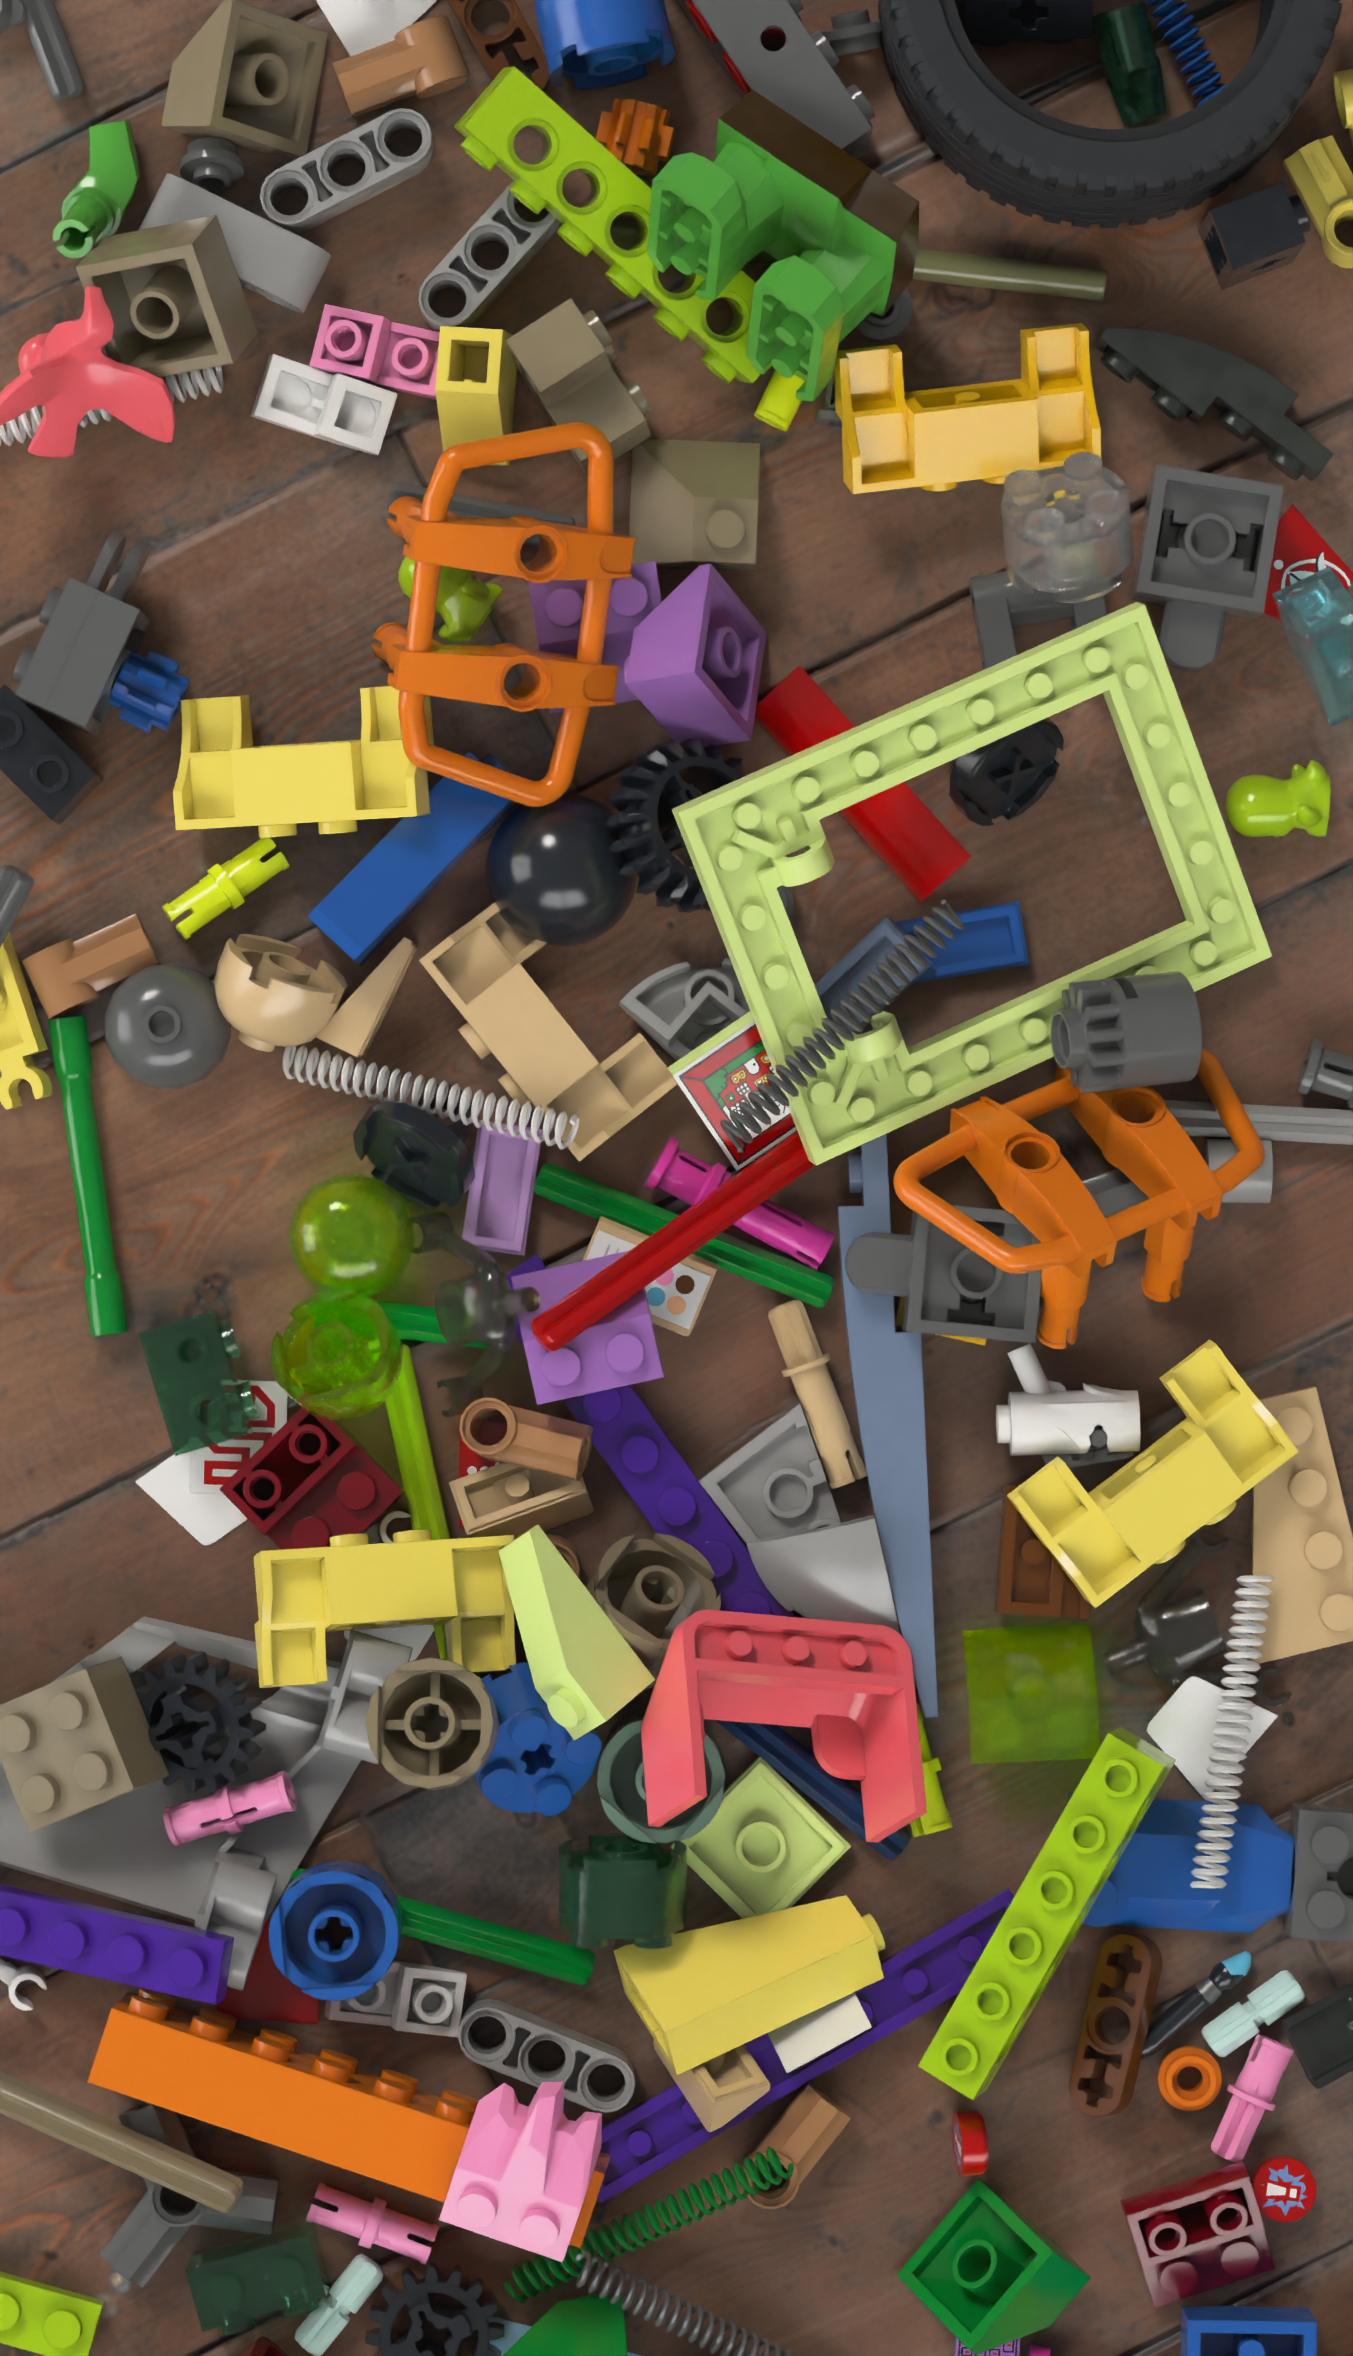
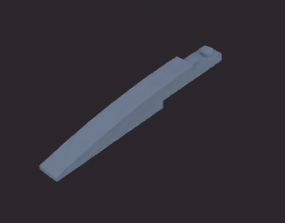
M886 1133L860 1145V1154L848 1155L849 1193H861L862 1205L836 1207L843 1309L852 1388L861 1449L867 1473L866 1478L901 1636L905 1639L911 1651L914 1684L922 1712L925 1717H938L921 1333L895 1331L894 1296L868 1294L860 1291L851 1284L846 1274L844 1261L849 1246L857 1237L869 1232L891 1233Z

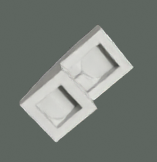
M272 354L268 358L250 416L331 443L379 455L398 394L339 373L333 375Z

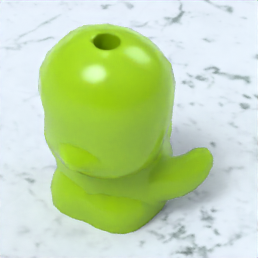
M405 557L398 571V581L402 591L411 599L415 561ZM441 566L436 612L440 613L445 623L439 630L438 635L440 638L450 642H461L464 640L470 642L493 610L503 588L498 584L482 583L473 579L472 570Z
M1314 760L1309 762L1306 769L1299 764L1293 765L1291 778L1287 780L1267 775L1243 776L1234 782L1228 790L1226 818L1234 830L1248 837L1273 836L1278 838L1279 836L1287 835L1293 828L1305 829L1309 835L1315 837H1325L1330 811V777L1324 767Z

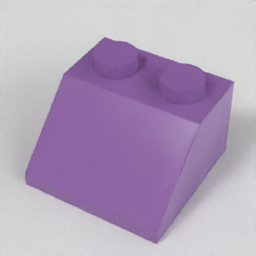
M655 561L632 565L631 578L612 579L602 660L620 666L615 689V704L640 701L635 694L630 692L625 684L624 663L626 658L630 656L634 628L662 602ZM551 580L545 583L528 581L539 650L577 656L586 580ZM549 708V714L563 713L564 708Z
M711 563L699 565L634 628L630 656L626 658L624 663L625 684L630 692L635 694L655 717L659 726L664 728L674 741L680 743L687 739H700L703 747L711 744L716 746L749 741L752 739L767 632Z
M629 1251L511 1277L523 1344L537 1405L664 1377L645 1287L557 1351H546L537 1342L532 1333L531 1323L536 1317Z

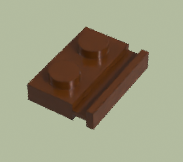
M1004 1484L994 1612L999 1614L1067 1617L1089 1620L1091 1604L1084 1599L1050 1550L1041 1543L1007 1495L1019 1485Z

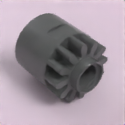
M1172 971L1072 982L1069 984V989L1062 990V1000L1065 1008L1058 1009L1053 1014L1051 1020L1050 1037L1052 1051L1060 1068L1072 1069L1071 1085L1072 1087H1080L1081 1093L1191 1081L1197 1074L1202 1054L1201 1018L1195 993L1183 973Z

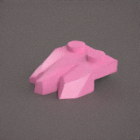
M541 2082L529 2106L520 2104L514 2089L503 2083L478 2102L439 2220L563 2262L601 2150L602 2113L584 2112L576 2121L568 2120L563 2113L564 2082Z

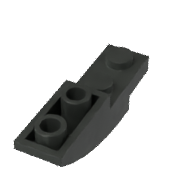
M1108 327L1095 346L1104 353L1100 362L1111 373L1128 384L1136 378L1155 392L1150 399L1151 402L1168 417L1181 423L1186 416L1196 424L1212 404L1221 411L1216 419L1225 429L1245 442L1252 435L1271 450V453L1267 456L1269 462L1295 481L1303 475L1312 482L1334 455V453L1284 415L1299 394L1271 374L1240 357L1209 344L1175 334L1137 328Z

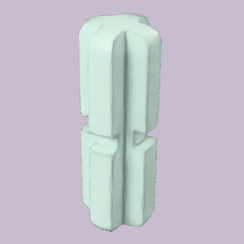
M1287 1970L1279 1972L1248 1994L1249 2001L1244 2005L1237 2002L1203 2027V2037L1216 2055L1219 2057L1227 2056L1258 2034L1260 2030L1257 2027L1262 2023L1266 2022L1269 2026L1304 2000V1990Z
M363 2254L357 2255L330 2288L329 2293L331 2296L329 2298L323 2297L296 2330L295 2340L302 2348L315 2356H321L349 2322L350 2317L348 2314L350 2312L356 2313L382 2281L384 2271L380 2266Z

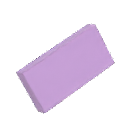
M501 1123L502 1128H504L507 1125ZM485 1125L478 1128L473 1159L475 1178L469 1187L461 1247L525 1255L541 1142L535 1143L533 1137L523 1140L521 1134L512 1137L509 1131L500 1134L497 1128L488 1131ZM513 1125V1130L516 1131L519 1126ZM530 1127L525 1128V1133L528 1134L531 1131ZM538 1129V1137L542 1135L543 1129Z

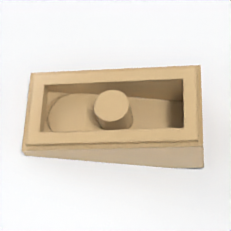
M404 937L337 1010L323 1030L315 1037L360 1059L366 1057L417 951L416 944Z

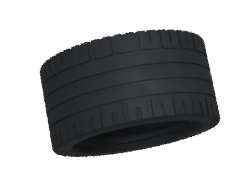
M879 0L878 19L882 23L880 39L882 51L886 55V67L890 80H895L896 82L895 93L901 106L907 108L909 112L908 118L917 132L922 131L924 134L926 145L935 155L939 153L944 158L943 164L955 175L958 173L962 174L966 178L965 183L979 193L981 190H984L990 194L989 199L1004 207L1007 203L1017 207L1015 212L1029 217L1036 214L1043 216V221L1059 225L1061 221L1072 222V227L1089 228L1090 224H1100V228H1118L1120 223L1128 222L1129 226L1146 224L1151 218H1157L1159 221L1175 216L1177 210L1182 208L1185 211L1202 204L1204 199L1208 197L1213 198L1226 190L1231 180L1237 182L1249 172L1251 167L1258 163L1270 150L1274 141L1279 139L1310 89L1335 35L1334 31L1339 22L1343 4L1339 2L1340 0H1260L1259 27L1251 58L1237 76L1213 98L1194 110L1162 123L1133 129L1090 128L1068 123L1035 109L1015 96L994 77L979 58L962 26L955 0Z

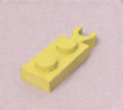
M9 932L0 947V1071L2 1074L0 1078V1102L6 1110L22 1106L21 1098L18 1094V1084L22 1079L30 1083L35 1099L46 1098L52 1095V1084L49 1076L43 1069L34 1065L31 1056L48 1050Z

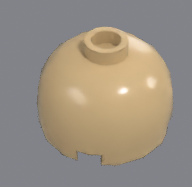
M241 934L238 936L236 944L231 938L226 942L219 960L214 980L216 1001L226 1021L240 1031L238 1038L241 1042L251 1048L271 1052L275 1046L291 1047L311 1042L323 1030L331 1017L337 1012L346 991L347 983L344 976L322 959L317 970L295 959L303 949L269 937Z

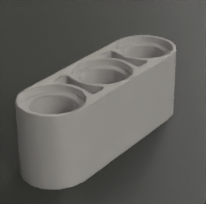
M395 109L276 169L266 177L261 186L260 200L267 220L294 234H300L419 174L428 167L434 153V142L429 123L421 114L412 109ZM402 128L412 129L422 137V144L418 151L407 157L396 156L387 148V141L391 134ZM350 157L361 161L365 166V173L362 179L355 185L340 186L330 178L333 165L340 159ZM290 186L299 187L308 194V203L300 213L292 216L283 215L273 207L274 199L278 192Z
M167 173L139 230L217 215L241 286L285 308L304 314L332 255L316 244L189 181Z
M513 182L427 276L420 287L418 297L424 321L431 330L440 332V326L470 328L560 226L561 222L550 212L547 217L538 222H526L521 219L515 212L519 200L508 189ZM498 241L505 245L509 255L504 265L494 270H485L476 265L473 261V255L477 247L483 242ZM446 288L457 289L466 297V305L462 312L451 318L440 317L430 308L434 295Z
M479 2000L469 2006L462 2016L458 2033L460 2048L466 2057L477 2064L539 2088L541 2082H564L565 2099L599 2112L618 2111L633 2096L635 2087L633 2062L625 2052L614 2046L499 2000ZM490 2016L501 2021L506 2031V2036L501 2043L496 2046L485 2047L474 2041L469 2028L479 2017ZM550 2040L559 2044L564 2050L566 2057L562 2065L550 2071L541 2070L534 2066L530 2060L529 2051L537 2042ZM602 2064L614 2065L623 2073L625 2083L615 2093L601 2094L594 2090L589 2083L588 2076L592 2069Z

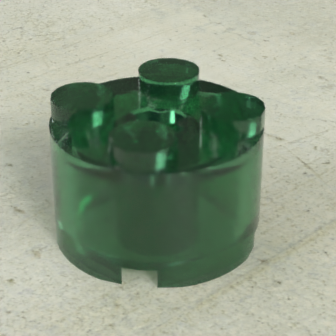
M625 1833L589 1835V1848L573 1851V1839L559 1845V1926L563 1930L570 1932V1944L572 1946L600 1948L607 1946L609 1939H634L635 1946L646 1949H660L673 1945V1933L682 1930L687 1925V1846L683 1842L676 1841L674 1851L661 1848V1843L641 1842Z

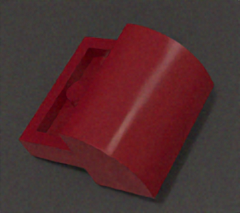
M310 1399L219 1489L280 1550L330 1547V1537L346 1534H365L406 1494L393 1478L365 1451L366 1448L338 1420L313 1399Z
M1243 2161L1120 2200L1154 2308L1276 2269L1250 2177Z

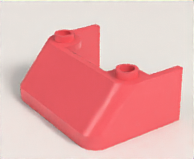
M710 1609L697 1611L677 1625L672 1634L641 1724L648 1826L661 1827L707 1797L703 1749L705 1740L704 1719L811 1728L813 1751L820 1766L834 1777L861 1781L866 1842L878 1843L927 1813L912 1655L907 1642L896 1630L884 1625Z

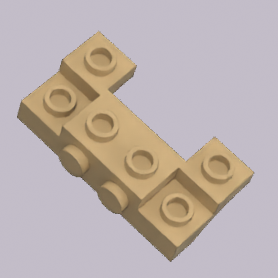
M493 903L438 944L419 961L467 1020V1023L459 1028L458 1031L481 1060L492 1052L506 1069L507 1073L499 1078L498 1081L513 1100L518 1099L520 1109L527 1102H532L535 1107L542 1105L544 1110L543 1117L545 1118L547 1111L553 1108L556 1114L552 1127L554 1131L559 1114L565 1111L567 1114V1124L561 1136L563 1142L567 1140L572 1129V1124L569 1122L571 1117L575 1114L578 1115L579 1127L575 1138L568 1148L580 1162L678 1084L667 1069L668 1067L641 1033H638L602 1063H599L522 967V964L542 949L547 942L537 939L533 941L517 932L503 919L499 913L496 903Z

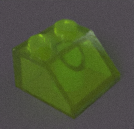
M1089 1624L962 1630L967 1756L971 1764L1093 1759L1100 1748L1098 1697Z

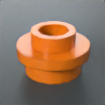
M1183 2046L1171 2051L1162 2060L1158 2069L1157 2081L1161 2094L1169 2104L1180 2110L1196 2111L1205 2108L1215 2100L1221 2088L1222 2075L1217 2061L1210 2053L1199 2047ZM1185 2067H1195L1201 2074L1199 2083L1190 2089L1181 2087L1177 2082L1179 2072Z

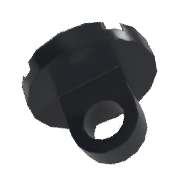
M1047 717L952 760L955 766L950 776L949 796L955 807L967 819L981 826L995 825L992 819L1002 815L1007 820L1023 814L1042 797L1057 774L1060 764L1054 758L1057 748L1063 751L1064 738L1058 726Z
M437 1084L434 1098L430 1104V1109H434L436 1107V1094L440 1084ZM448 1084V1087H449V1088H448L447 1098H446V1100H445L444 1105L442 1106V1108H443V1109H446V1110H447V1103H448L449 1092H450L451 1087H452V1085H449V1084ZM425 1087L418 1101V1106L420 1107L424 1104ZM461 1089L458 1103L453 1111L455 1116L459 1114L460 1099L463 1092ZM384 1101L369 1108L353 1133L356 1154L361 1161L367 1155L369 1161L375 1166L371 1172L376 1178L375 1180L400 1199L417 1206L437 1208L441 1202H448V1207L456 1205L475 1178L474 1161L464 1145L471 1132L473 1122L465 1125L460 1119L455 1123L445 1125L427 1113L426 1110L423 1111L405 1103ZM472 1101L465 1113L467 1119L471 1116Z

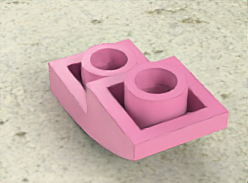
M325 304L309 366L331 374L339 373L368 384L436 400L435 386L440 332L391 322L384 316Z

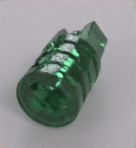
M1145 3L1119 7L1092 17V29L1095 31L1096 45L1100 50L1101 64L1104 65L1105 80L1124 126L1148 123L1167 114L1162 65L1156 53L1157 46L1151 34L1152 27L1147 18L1148 12Z

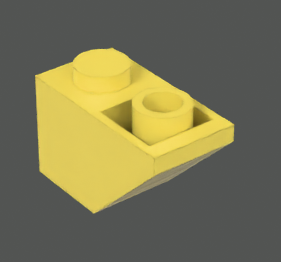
M440 326L435 393L443 452L456 444L512 434L517 367L506 342L513 335L503 329ZM510 461L489 465L509 466Z

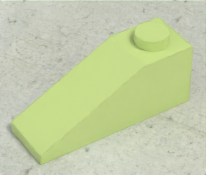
M537 1524L498 1552L534 1687L547 1704L553 1719L567 1730L573 1740H576L606 1722L655 1679Z

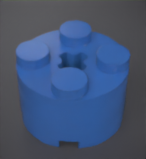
M664 0L535 1L534 8L550 80L555 86L563 88V77L574 78L577 90H594L618 86L648 76L645 64L659 56L662 68L675 57L676 51Z
M528 1662L510 1665L511 1673L502 1675L493 1681L490 1675L481 1679L495 1700L500 1727L494 1752L482 1770L473 1776L484 1796L502 1809L519 1813L539 1812L546 1816L556 1815L570 1805L572 1796L583 1787L592 1775L602 1749V1743L595 1728L578 1739L573 1740L567 1730L553 1719L547 1704L536 1691Z
M330 1861L317 1864L293 1879L276 1905L269 1927V1945L272 1958L284 1976L298 1988L302 1989L301 1991L314 1998L339 2001L357 1997L378 1983L392 1965L402 1938V1911L395 1893L380 1873L363 1865L347 1861ZM330 1917H340L342 1926H351L352 1928L351 1931L347 1932L342 1944L334 1943L332 1933L321 1932V1929L326 1927Z

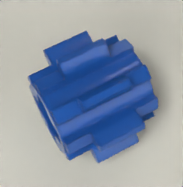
M150 650L147 658L132 652L115 682L109 704L122 710L119 715L122 721L149 733L152 725L167 731L181 707V700H184L191 679L178 673L180 668L178 662Z

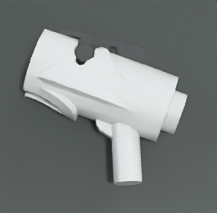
M1031 1343L1008 1352V1356L1024 1389V1392H1009L1008 1405H996L997 1443H1009L1011 1456L1041 1455L1046 1465L1058 1456L1066 1463L1068 1468L1131 1458L1134 1455L1133 1451H1140L1141 1431L1138 1390H1116L1083 1383V1390H1066L1065 1386L1061 1383L1047 1380Z

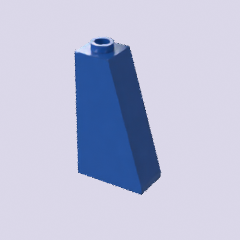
M470 751L465 755L467 758L479 761ZM490 753L479 761L509 772ZM443 777L429 791L430 814L404 817L307 917L361 966L515 802Z

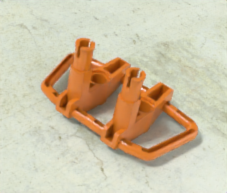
M572 422L453 445L445 450L438 459L423 502L411 496H404L396 499L388 509L389 513L397 516V519L387 518L390 530L396 535L404 537L408 544L403 546V555L415 561L407 628L395 622L385 623L380 626L374 633L373 639L380 641L382 645L372 644V650L377 658L388 663L391 670L394 671V673H388L387 683L394 689L400 690L398 713L404 752L409 761L421 769L531 807L551 804L567 791L574 775L590 708L594 706L615 705V689L620 666L602 660L612 579L632 577L631 566L636 538L623 533L613 532V451L606 436L595 426L583 422ZM574 448L582 449L587 454V527L542 521L526 515L466 517L457 516L448 511V506L464 469ZM538 534L540 538L538 554L533 560L522 563L520 551L523 543L527 538ZM441 566L519 577L534 583H545L551 580H586L577 656L521 648L510 643H501L494 646L443 645L432 639ZM522 663L524 666L522 681L516 688L506 691L504 686L506 673L511 667ZM425 695L504 706L519 712L541 708H564L546 776L539 781H532L429 744L424 712Z
M1202 1048L1197 1075L1238 1153L1216 1170L1211 1171L1187 1133L1166 1108L1162 1096L1155 1090L1143 1086L1081 1093L1080 1087H1072L1071 1085L1072 1069H1062L1056 1064L1055 1082L1002 1105L985 1096H981L978 1101L959 1109H951L950 1134L908 1157L898 1166L893 1179L895 1192L907 1207L998 1269L1012 1274L1042 1270L1040 1290L1042 1305L1040 1320L1037 1325V1337L1041 1343L1050 1348H1066V1337L1070 1345H1073L1078 1338L1080 1307L1083 1306L1087 1299L1092 1259L1101 1267L1113 1263L1117 1241L1146 1229L1144 1248L1147 1250L1144 1275L1141 1279L1142 1292L1149 1299L1157 1302H1169L1171 1299L1170 1292L1176 1299L1182 1291L1184 1263L1192 1250L1198 1213L1200 1212L1208 1221L1217 1217L1223 1194L1233 1190L1258 1170L1265 1158L1264 1145L1220 1062L1208 1050ZM1065 1105L1102 1150L1105 1159L1113 1166L1119 1168L1150 1199L1105 1218L1086 1186L1060 1153V1148L1056 1141L1049 1135L1039 1132L1027 1121ZM964 1155L997 1196L1001 1207L1013 1214L1041 1243L1023 1247L1011 1246L928 1190L919 1181Z

